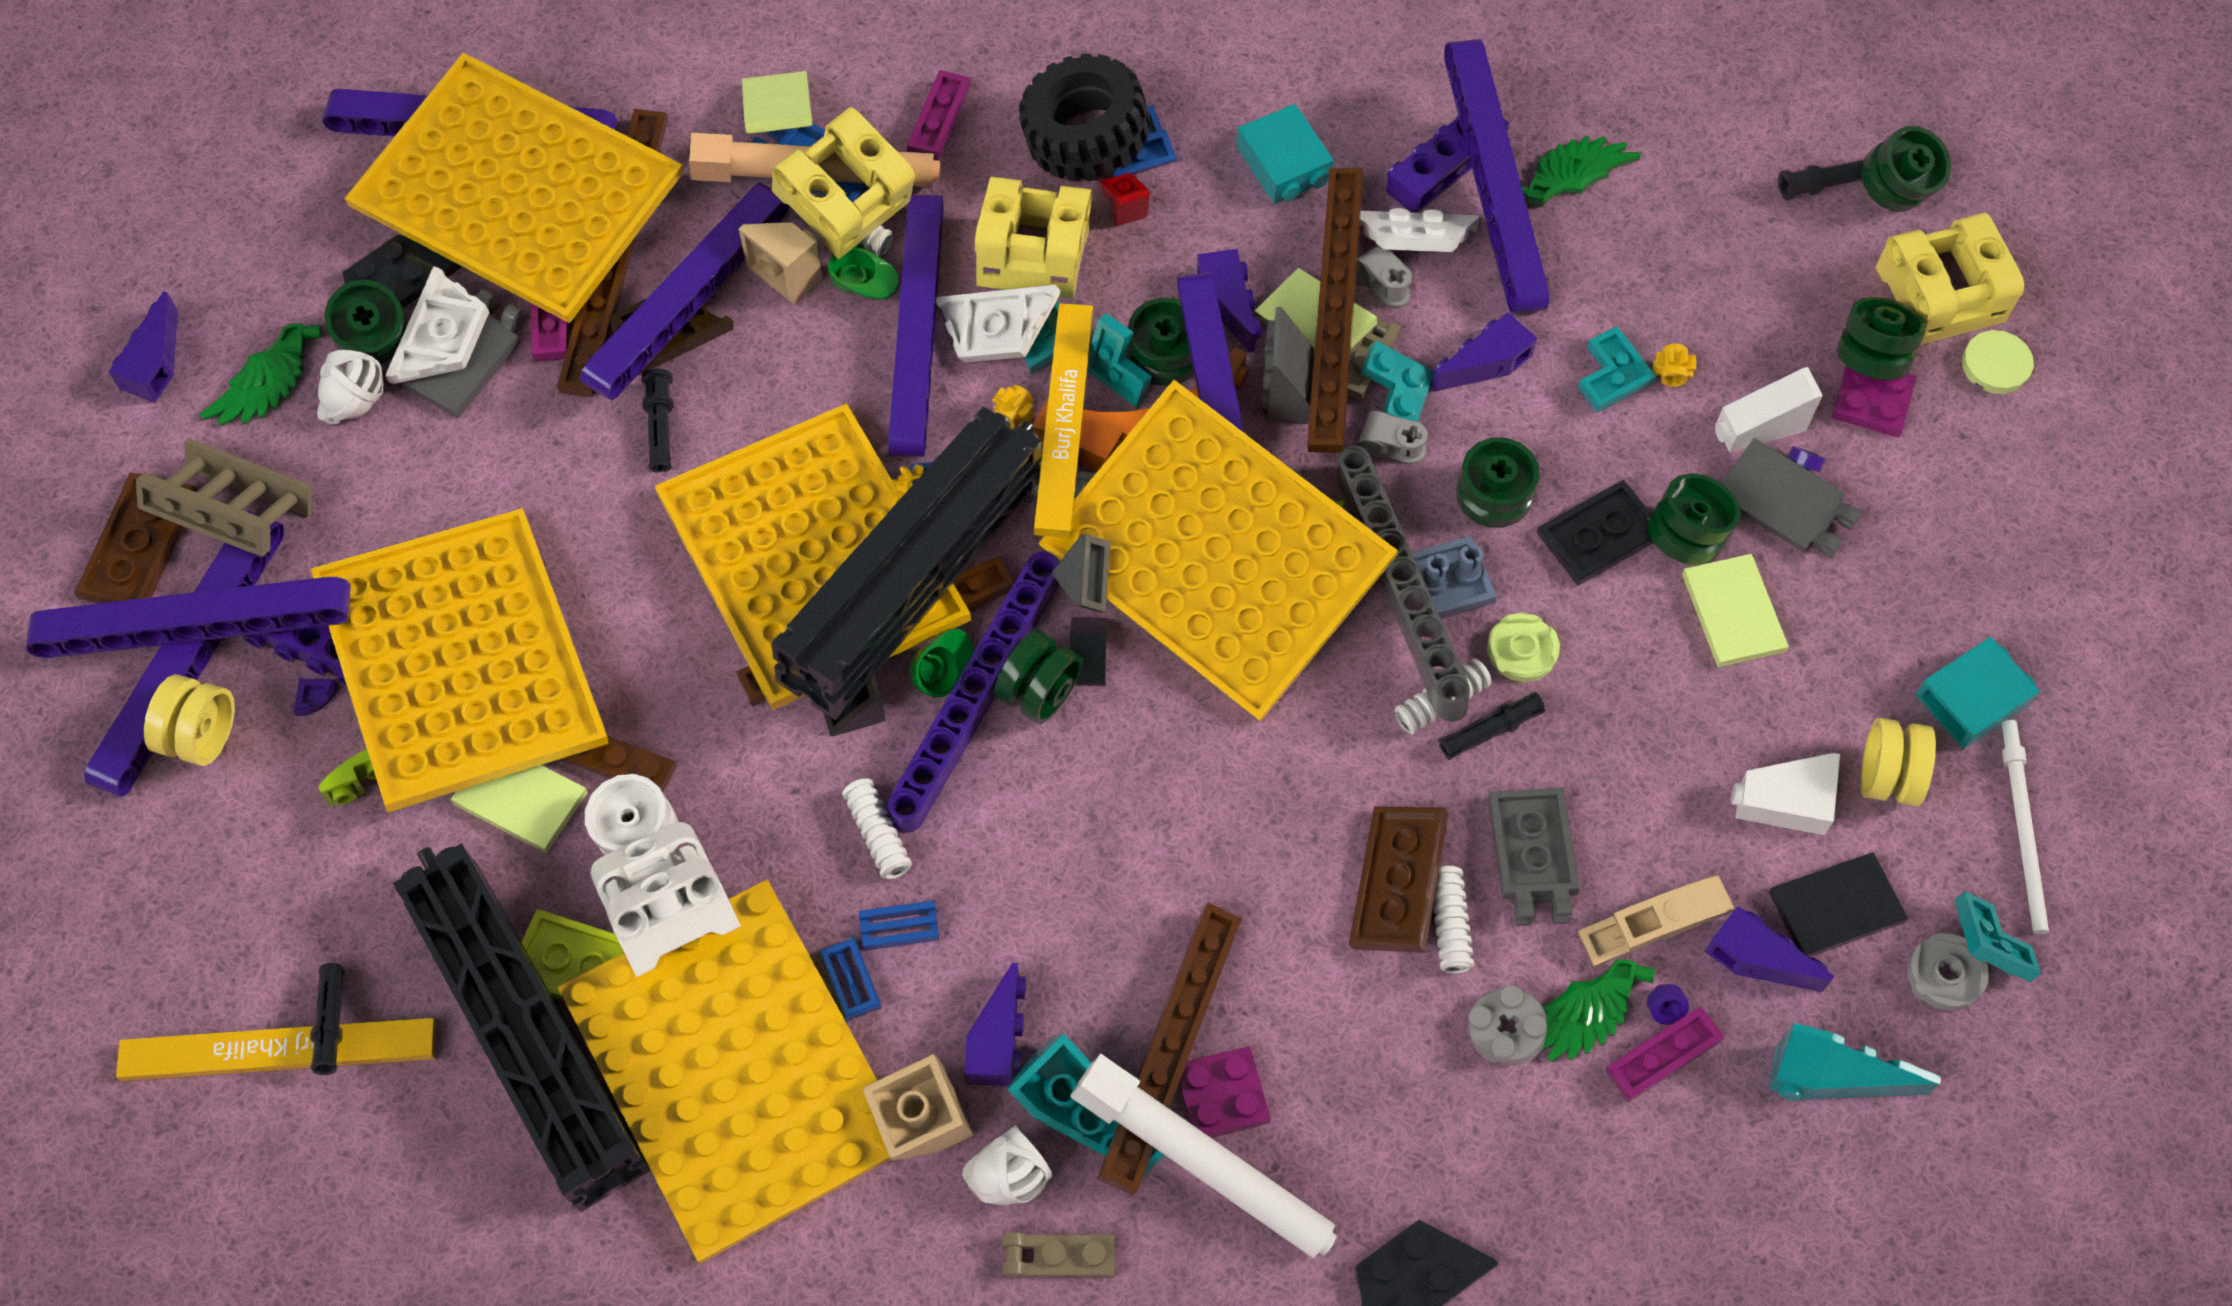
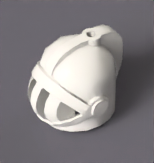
M338 350L329 353L320 370L318 418L330 425L338 424L343 419L359 418L366 414L383 394L384 382L380 363L372 356L357 351ZM346 363L344 369L339 366Z
M1014 1125L969 1160L963 1168L962 1176L972 1192L984 1203L1008 1206L1029 1202L1044 1189L1047 1181L1052 1178V1173L1041 1154L1021 1133L1019 1128Z

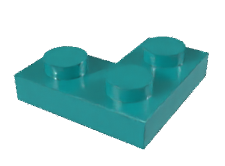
M1106 313L1098 319L1089 349L1087 372L1137 407L1145 400L1152 376L1126 358L1133 331Z
M1618 326L1588 341L1587 349L1602 369L1581 379L1578 388L1597 413L1654 384L1656 375Z
M1377 340L1369 346L1360 374L1389 389L1382 412L1418 422L1434 374L1433 371Z
M1966 891L1954 900L1959 914V922L1963 927L1966 937L1967 949L1975 959L1981 962H1988L2002 969L2008 975H2015L2030 983L2041 974L2033 947L2002 932L1993 904Z

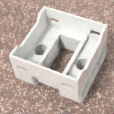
M684 822L670 824L643 838L637 839L599 858L591 867L592 881L606 909L614 933L636 977L654 969L660 956L709 932L724 935L741 927L693 828ZM689 842L687 846L676 849L681 843ZM618 876L616 880L604 883L608 878Z

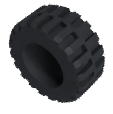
M1088 53L1081 54V57L1073 58L1072 56L1065 57L1063 62L1058 64L1053 62L1046 67L1044 73L1039 72L1032 79L1033 84H1028L1022 95L1023 98L1019 104V120L1033 160L1037 161L1040 168L1046 172H1051V175L1061 179L1066 176L1070 181L1080 182L1081 178L1094 181L1098 180V176L1106 174V177L1115 174L1117 168H1125L1131 163L1132 156L1137 157L1143 149L1142 144H1145L1150 133L1148 129L1150 126V116L1137 75L1121 61L1115 58L1111 61L1110 57L1098 54L1097 57H1092ZM1087 110L1106 111L1101 117L1090 123L1076 126L1064 125L1069 118Z

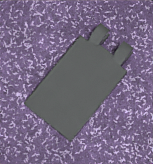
M482 289L476 297L486 304L489 314L466 368L401 382L406 390L457 418L460 417L520 344L516 333L526 323V319L520 316L523 312L522 309L513 304H509L505 308L501 321L494 318L492 315L499 305L492 301L495 295L485 289Z
M1756 438L1752 439L1722 482L1739 502L1741 514L1804 553L1811 545L1832 558L1840 547L1842 539L1825 531L1833 520L1843 527L1852 530L1862 513L1850 504L1841 503L1845 495L1843 491Z
M1550 788L1489 792L1488 803L1502 899H1514L1516 926H1531V917H1534L1533 903L1552 902L1553 924H1568V915H1572L1570 896L1578 895L1580 888L1564 789Z

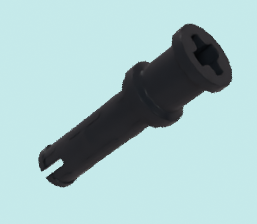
M1863 160L1824 168L1808 165L1805 170L1795 172L1782 170L1778 176V188L1783 199L1790 200L1797 194L1809 192L1811 195L1819 194L1824 187L1862 180L1861 169Z
M654 368L643 372L641 381L645 385V398L642 400V407L648 414V468L656 473L668 472L672 468L670 463L669 413L674 407V402L670 397L669 388L673 381L672 373L665 369Z

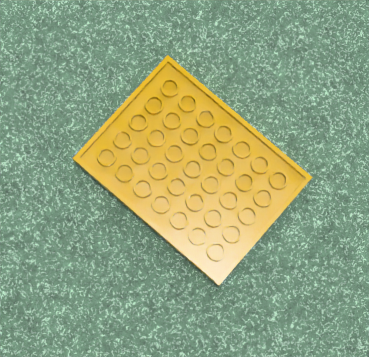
M462 53L344 199L349 207L570 323L682 176L684 169L681 163Z
M1175 380L1171 382L1074 499L1070 538L1044 536L1038 543L1044 551L1053 554L1060 563L1082 534L1110 541L1106 600L1259 722L1264 719L1398 555V550Z
M847 403L655 485L656 493L772 711L805 695L802 694L798 697L775 682L774 666L778 662L773 659L771 643L780 633L786 631L787 625L899 501L893 497L898 492V489L891 482L888 472ZM954 584L948 588L890 657L932 639L948 629H954L971 621L970 611Z
M523 508L311 568L313 578L339 577L347 580L351 585L349 619L343 624L329 626V630L387 813L609 744L607 734Z
M768 879L728 899L741 927L724 935L709 932L660 956L654 969L636 977L625 953H622L558 986L699 1265L891 1160L862 1089L878 1080Z

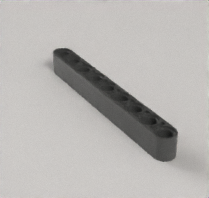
M1348 446L1344 448V453H1339L1338 457L1339 485L1352 516L1398 550V555L1381 574L1379 580L1435 712L1445 721H1458L1468 711L1469 683L1369 453L1362 447ZM1409 608H1418L1419 610H1410ZM1422 637H1430L1432 639L1425 640L1422 639ZM1441 666V667H1444L1445 669L1438 670V669H1435V668H1433V667ZM1448 696H1454V697H1457L1458 699H1457V700H1450V699H1447L1446 697H1448Z

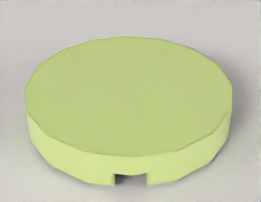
M1990 330L1979 333L1969 341L1962 356V368L1967 378L1974 385L1977 382L1980 386L1984 387V391L1993 394H2008L2019 390L2028 381L2034 368L2033 355L2028 346L2017 336L2005 331Z
M1527 613L1507 615L1489 633L1487 654L1490 663L1498 673L1510 680L1520 682L1539 680L1551 672L1559 657L1560 642L1556 631L1551 625L1549 628L1543 622V619L1536 615Z

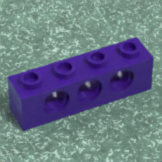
M1458 115L1448 126L1442 125L1428 142L1417 145L1411 155L1402 163L1400 161L1396 162L1387 173L1386 192L1410 213L1421 211L1472 169ZM1504 119L1506 130L1508 131L1509 122Z
M329 626L243 636L247 643L256 648L262 649L264 645L273 648L274 652L286 661L294 662L297 658L306 662L305 665L319 675L324 676L327 672L337 676V679L342 684L347 686ZM319 638L314 644L307 645L311 640Z

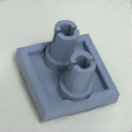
M1472 536L1412 552L1440 618L1495 603L1497 596L1482 562L1483 550L1475 544Z

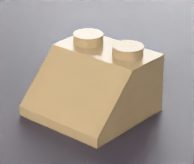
M792 222L743 224L739 228L747 268L794 305L823 280L820 266L821 261L817 248L818 242L808 230L804 229L802 231Z
M934 1054L862 1088L892 1161L938 1153L974 1136L947 1070Z

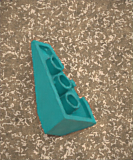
M1793 1022L1775 1047L1768 1089L1777 1091L1781 1098L1790 1101H1800L1802 1098L1807 1100L1929 1095L1940 1084L1941 1076L1901 1060H1888L1884 1062L1878 1059L1876 1055L1877 1050L1867 1046L1861 1047V1049H1852L1844 1045L1845 1037Z
M1064 1033L1053 1035L1024 1064L1007 1090L1034 1119L1106 1156L1118 1122L1113 1120L1110 1124L1070 1097L1091 1062ZM1155 1148L1143 1176L1164 1156Z

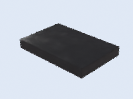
M1624 479L1538 527L1536 532L1577 586L1654 543L1648 530V521L1651 513Z
M1874 852L1772 887L1769 891L1796 948L1808 957L1904 924L1908 920Z

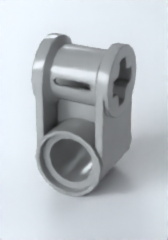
M1378 245L1358 257L1357 277L1364 285L1371 289L1386 307L1399 309L1408 304L1410 300L1408 286L1412 281V274L1409 268L1395 256L1392 250H1385Z
M1372 411L1366 417L1358 446L1364 448L1370 456L1383 457L1413 465L1419 463L1425 457V443L1427 442L1428 432L1426 427L1417 421L1398 418L1380 411ZM1413 430L1416 431V435H1415V436L1412 435ZM1407 450H1410L1409 456L1406 455Z

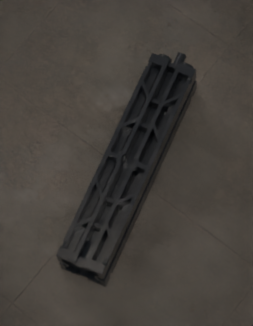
M984 406L975 415L974 421L969 422L791 620L787 625L786 631L780 633L771 643L773 659L778 662L774 666L775 682L798 697L804 694L811 699L812 706L836 720L844 710L845 704L850 703L1023 503L1027 498V493L1033 491L1039 484L1041 465H1039L1038 461L1042 455V440L1033 433L1034 427L1030 422L1023 421L1014 431L1010 428V422L1004 415L994 413Z
M462 843L456 847L445 848L436 856L430 847H426L417 853L425 870L420 866L410 868L402 874L400 879L393 882V885L402 898L403 904L544 1162L556 1179L555 1182L561 1193L580 1212H583L608 1197L609 1191L619 1185L623 1187L651 1169L639 1151L636 1142L556 1000L545 985L542 976L522 944L521 938L494 890L488 883L482 869L472 859Z

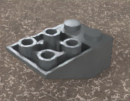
M1276 307L1275 320H1268L1261 408L1267 409V421L1308 424L1311 403L1313 346L1282 307Z

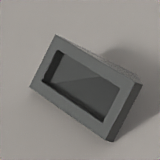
M1088 534L1080 535L1052 572V575L1076 606L1099 613L1106 612L1110 541Z

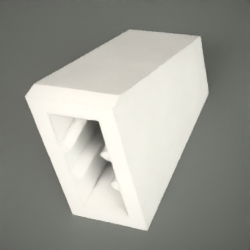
M1802 368L1722 408L1715 424V432L1719 441L1725 442L1729 453L1747 448L1753 438L1766 443L1807 430L1823 396L1809 368Z
M1830 753L1748 770L1740 783L1735 782L1733 786L1731 804L1737 805L1735 818L1825 835L1834 822L1840 754Z

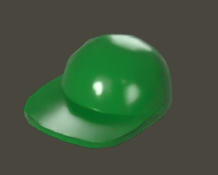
M852 248L839 260L832 255L828 262V273L831 282L842 292L881 300L890 298L897 290L898 274L894 267L867 250Z
M957 628L948 629L940 633L929 644L917 650L911 659L909 674L913 685L919 692L933 698L944 697L951 693L975 652L968 635Z

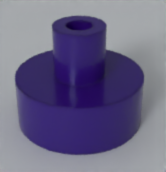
M1792 446L1788 455V459L1808 471L1811 469L1820 472L1826 460L1822 456L1796 446Z
M1664 984L1656 986L1649 994L1647 1007L1656 1022L1670 1025L1686 1016L1689 1010V1002L1679 986Z

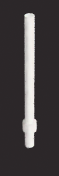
M2007 720L2002 722L2005 744L2002 756L2004 766L2008 767L2033 934L2049 933L2024 772V765L2027 763L2025 748L2020 746L2017 721Z

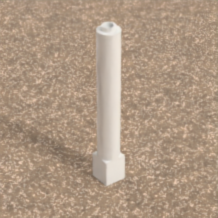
M1100 1054L1089 1065L1071 1093V1098L1110 1124L1115 1120L1310 1257L1314 1258L1318 1253L1324 1256L1330 1250L1337 1237L1333 1233L1335 1227L1333 1222L1137 1087L1140 1080L1104 1055Z

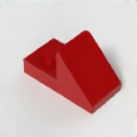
M1131 172L1099 180L1101 193L1111 203L1116 226L1147 217L1150 199L1149 189Z

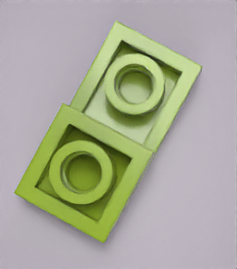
M365 749L346 760L320 783L319 790L329 806L334 804L345 805L353 802L357 796L366 793L362 780L367 778L376 779L368 750Z

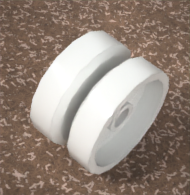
M636 774L618 775L603 782L591 794L585 808V826L591 839L604 856L670 824L679 822L673 807L661 789L649 778Z

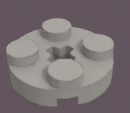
M1938 933L1924 940L1911 953L1907 964V976L1914 996L1928 1005L1944 1011H1957L1970 1007L1985 991L1988 984L1989 971L1987 963L1975 959L1967 949L1966 938L1956 934ZM1944 964L1950 965V970L1957 973V977L1947 980L1943 978L1938 969H1942Z
M1506 986L1503 989H1497L1485 994L1477 1001L1469 1013L1472 1044L1476 1051L1487 1061L1509 1063V1066L1521 1065L1536 1057L1543 1048L1547 1034L1545 1011L1533 996L1523 992L1517 986ZM1507 1019L1517 1022L1515 1024L1516 1032L1510 1034L1507 1030L1502 1033L1498 1031L1501 1027V1021Z

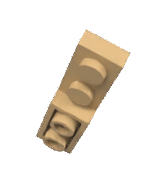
M1717 875L1668 891L1615 912L1612 917L1579 930L1578 935L1595 968L1663 939L1665 941L1731 913L1735 909Z

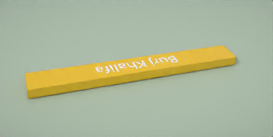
M1059 303L1034 535L1070 538L1093 318V306Z
M434 1018L339 1025L343 1030V1039L338 1044L337 1066L435 1059L436 1021ZM314 1026L123 1039L119 1041L116 1078L120 1081L310 1068L314 1044L310 1040V1031Z

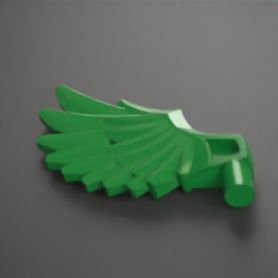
M1584 136L1577 146L1576 140L1571 139L1565 149L1563 144L1560 143L1557 145L1556 153L1553 149H1550L1547 158L1545 156L1540 158L1530 187L1521 186L1525 202L1530 206L1542 207L1551 198L1562 193L1582 194L1588 186L1608 178L1609 170L1640 160L1641 153L1622 152L1627 148L1626 142L1603 147L1607 140L1605 136L1590 143V137Z
M294 323L284 326L278 339L268 349L248 356L246 364L241 371L228 382L230 388L200 413L202 419L207 420L222 414L217 421L220 426H224L242 413L240 421L245 425L257 412L259 418H265L270 404L272 409H278L281 394L284 399H289V386L292 390L296 389V378L300 379L303 376L304 365L301 359L304 358L305 339L322 338L321 325L303 326L302 323Z
M1615 959L1610 968L1596 979L1584 982L1571 981L1567 990L1560 997L1543 1006L1546 1014L1547 1034L1541 1051L1554 1044L1547 1059L1553 1062L1568 1050L1567 1059L1573 1061L1581 1050L1582 1045L1584 1053L1590 1054L1596 1038L1600 1046L1605 1045L1607 1033L1609 1036H1614L1616 1033V1023L1618 1026L1624 1023V1016L1627 1013L1626 1001L1629 998L1633 980L1653 983L1655 968L1637 965V962L1631 960Z

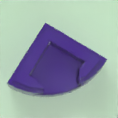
M299 679L294 714L296 716H306L324 708L337 691L338 683L336 679Z

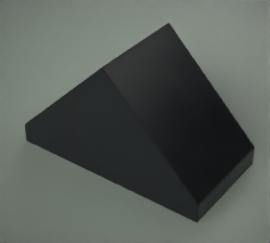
M1071 618L1070 650L1083 657V666L1075 685L1105 686L1107 618Z
M875 676L867 682L850 703L845 704L844 710L836 720L824 713L830 736L834 737L886 721L883 702Z

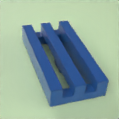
M934 900L859 911L864 951L939 940ZM926 913L929 914L928 916L868 924V921L890 919ZM930 925V930L870 938V933Z
M855 937L819 951L845 1022L853 1020V1017L858 1015L860 1017L864 1016L871 1010L877 1011L882 1009ZM850 949L870 1001L865 1003L862 1001L843 951ZM836 954L856 1005L852 1008L848 1007L829 957Z

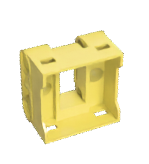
M852 107L847 108L827 124L824 136L805 152L796 149L772 168V192L783 203L790 205L822 238L828 250L838 260L910 202L915 180V173L908 162ZM834 152L870 188L853 203L846 197V193L819 166L821 162ZM821 191L825 197H814L811 193Z
M991 176L975 236L977 286L1009 290L1055 285L1060 289L1059 297L1074 299L1078 272L1089 233L1092 189L1061 185L1059 195L1055 191L1023 188L1022 191L1021 180ZM1019 225L1048 228L1047 249L1046 238L1017 234ZM984 267L1000 269V274L984 272ZM1051 276L1068 278V283L1051 281Z
M1986 212L1956 219L1952 222L1950 228L1924 234L1922 230L1918 229L1890 236L1876 265L1882 281L1888 283L1896 301L1913 308L1923 317L1927 327L1920 345L2005 323L2024 292L2022 274L1992 218ZM1948 251L1952 252L1970 287L1954 290L1950 283L1951 279L1938 254ZM1941 327L1939 330L1929 332V330Z

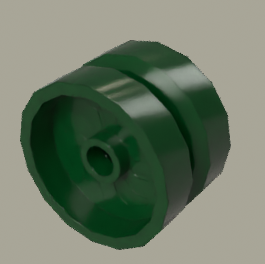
M1905 126L1895 131L1885 141L1869 151L1863 159L1861 175L1865 189L1877 204L1893 212H1906L1918 206L1945 186L1950 178L1952 165L1949 152L1944 143L1932 131L1920 126Z
M366 279L350 281L339 287L329 298L324 313L326 329L339 350L365 353L372 356L380 364L394 357L408 325L405 312L393 291L379 282ZM371 321L368 325L363 326L364 322Z
M1161 297L1146 301L1135 309L1128 324V329L1133 331V335L1127 351V359L1152 376L1150 382L1152 385L1169 386L1173 380L1180 384L1192 377L1194 370L1180 300Z
M1883 297L1861 298L1853 303L1846 322V328L1842 332L1836 351L1839 359L1847 367L1861 375L1882 380L1899 379L1909 373L1915 359L1916 349L1921 344L1927 325L1918 312L1902 302Z
M1491 437L1477 442L1466 453L1456 487L1457 501L1463 513L1475 523L1486 527L1504 528L1518 523L1528 514L1540 479L1539 464L1535 456L1522 443L1509 438Z
M1694 473L1679 475L1669 483L1661 501L1657 503L1648 521L1649 535L1657 548L1676 561L1690 565L1710 563L1719 555L1725 546L1727 538L1732 535L1741 517L1739 502L1727 487L1713 478Z
M1036 629L1021 640L1007 659L995 685V697L1011 707L1021 704L1022 714L1041 725L1056 713L1071 693L1081 673L1083 657L1065 646L1056 650V640Z

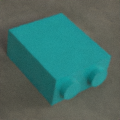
M1296 103L1237 128L1236 148L1273 204L1283 200L1291 201L1299 196L1300 193L1313 187L1315 189L1321 188L1329 182V169L1333 168L1334 160Z
M1989 637L1925 679L1915 695L1958 745L1965 750L2002 725V722L2011 719L2029 707L2040 693V690L2036 687L2032 677L2015 664L2006 648L1998 645L1992 637Z

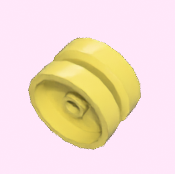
M177 674L167 677L154 693L145 716L144 740L149 751L172 758L178 756L180 760L200 766L212 763L221 753L233 726L235 706L231 691L209 683L201 685L197 680Z
M1876 718L1867 736L1862 759L1861 792L1863 798L1886 801L1893 793L1896 802L1899 804L1920 806L1923 803L1929 790L1935 762L1936 739L1932 726L1912 723L1902 731L1899 722L1896 720Z

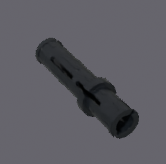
M1532 692L1509 705L1504 703L1498 706L1497 711L1440 738L1438 740L1440 743L1439 747L1445 757L1451 760L1506 731L1513 732L1525 721L1545 713L1544 702L1537 692Z
M325 963L319 967L315 1026L310 1031V1040L314 1043L310 1068L317 1075H330L336 1072L338 1044L343 1039V1030L339 1025L345 969L338 963Z

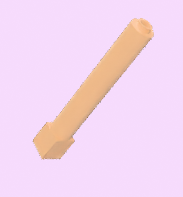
M691 133L689 158L691 180L731 182L732 176L772 178V168L796 149L805 152L811 146L733 142L732 135ZM897 151L908 162L915 173L913 186L932 187V180L939 181L940 161L933 160V153ZM835 152L819 164L835 182L864 183Z

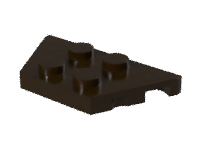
M646 299L611 315L612 335ZM703 304L638 375L732 331L733 320L726 315L720 318L708 312L707 306Z

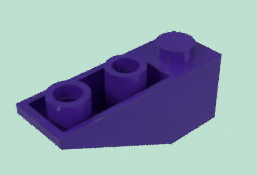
M1237 249L1197 254L1196 273L1211 271L1213 274L1222 322L1249 352H1254L1256 338H1261L1259 318H1253L1251 312L1255 308L1252 289L1246 290L1245 282L1248 281L1246 262H1240Z
M163 291L158 300L150 306L147 316L140 326L132 332L129 342L121 354L113 360L108 371L120 390L154 403L174 373L178 309L168 292Z
M1507 312L1499 320H1491L1484 327L1482 333L1474 340L1472 338L1466 340L1452 358H1444L1438 363L1433 371L1435 375L1432 389L1436 392L1508 376L1533 356L1537 337Z
M1739 906L1736 907L1704 951L1739 976L1823 992L1834 978V975L1828 972L1824 963L1814 957L1806 956L1796 948L1793 941L1787 936L1776 934L1764 925L1758 915L1751 911H1744Z
M1018 963L1010 965L967 1034L964 1067L966 1085L1009 1086L1013 1081V1074H1018L1021 1070L1022 1051L1015 1050V1037H1023L1024 1013H1017L1018 999L1025 1000L1026 976H1019Z

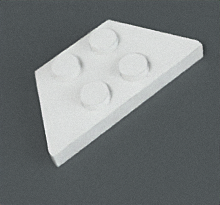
M1402 208L1391 209L1390 212L1361 211L1360 226H1364L1363 235L1376 241V244L1385 250L1453 252L1459 243H1463L1468 239L1469 230L1476 232L1479 225V215L1443 214L1439 210L1410 213Z
M433 267L387 370L385 376L389 383L395 384L465 369L488 317L489 311L486 304L477 297L469 295L466 289L459 283H454L448 279L438 267Z
M1055 285L942 296L936 297V303L946 319L945 326L949 335L953 337V346L956 354L963 362L1026 357L1060 296V289Z

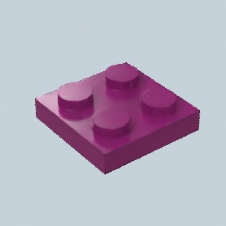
M1845 365L1831 418L1899 438L1903 431L1917 376L1908 373L1904 377L1894 380L1874 379L1861 375Z
M1250 1046L1187 1061L1179 1081V1087L1190 1124L1210 1138L1270 1124V1114Z

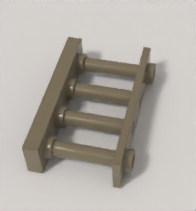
M190 438L184 441L185 465L169 478L163 480L143 473L136 479L138 509L261 557L271 550L270 525L288 510L309 517L312 513V485ZM196 474L211 480L197 492L181 487ZM226 486L241 491L228 504L212 499ZM257 498L272 503L259 516L243 511Z

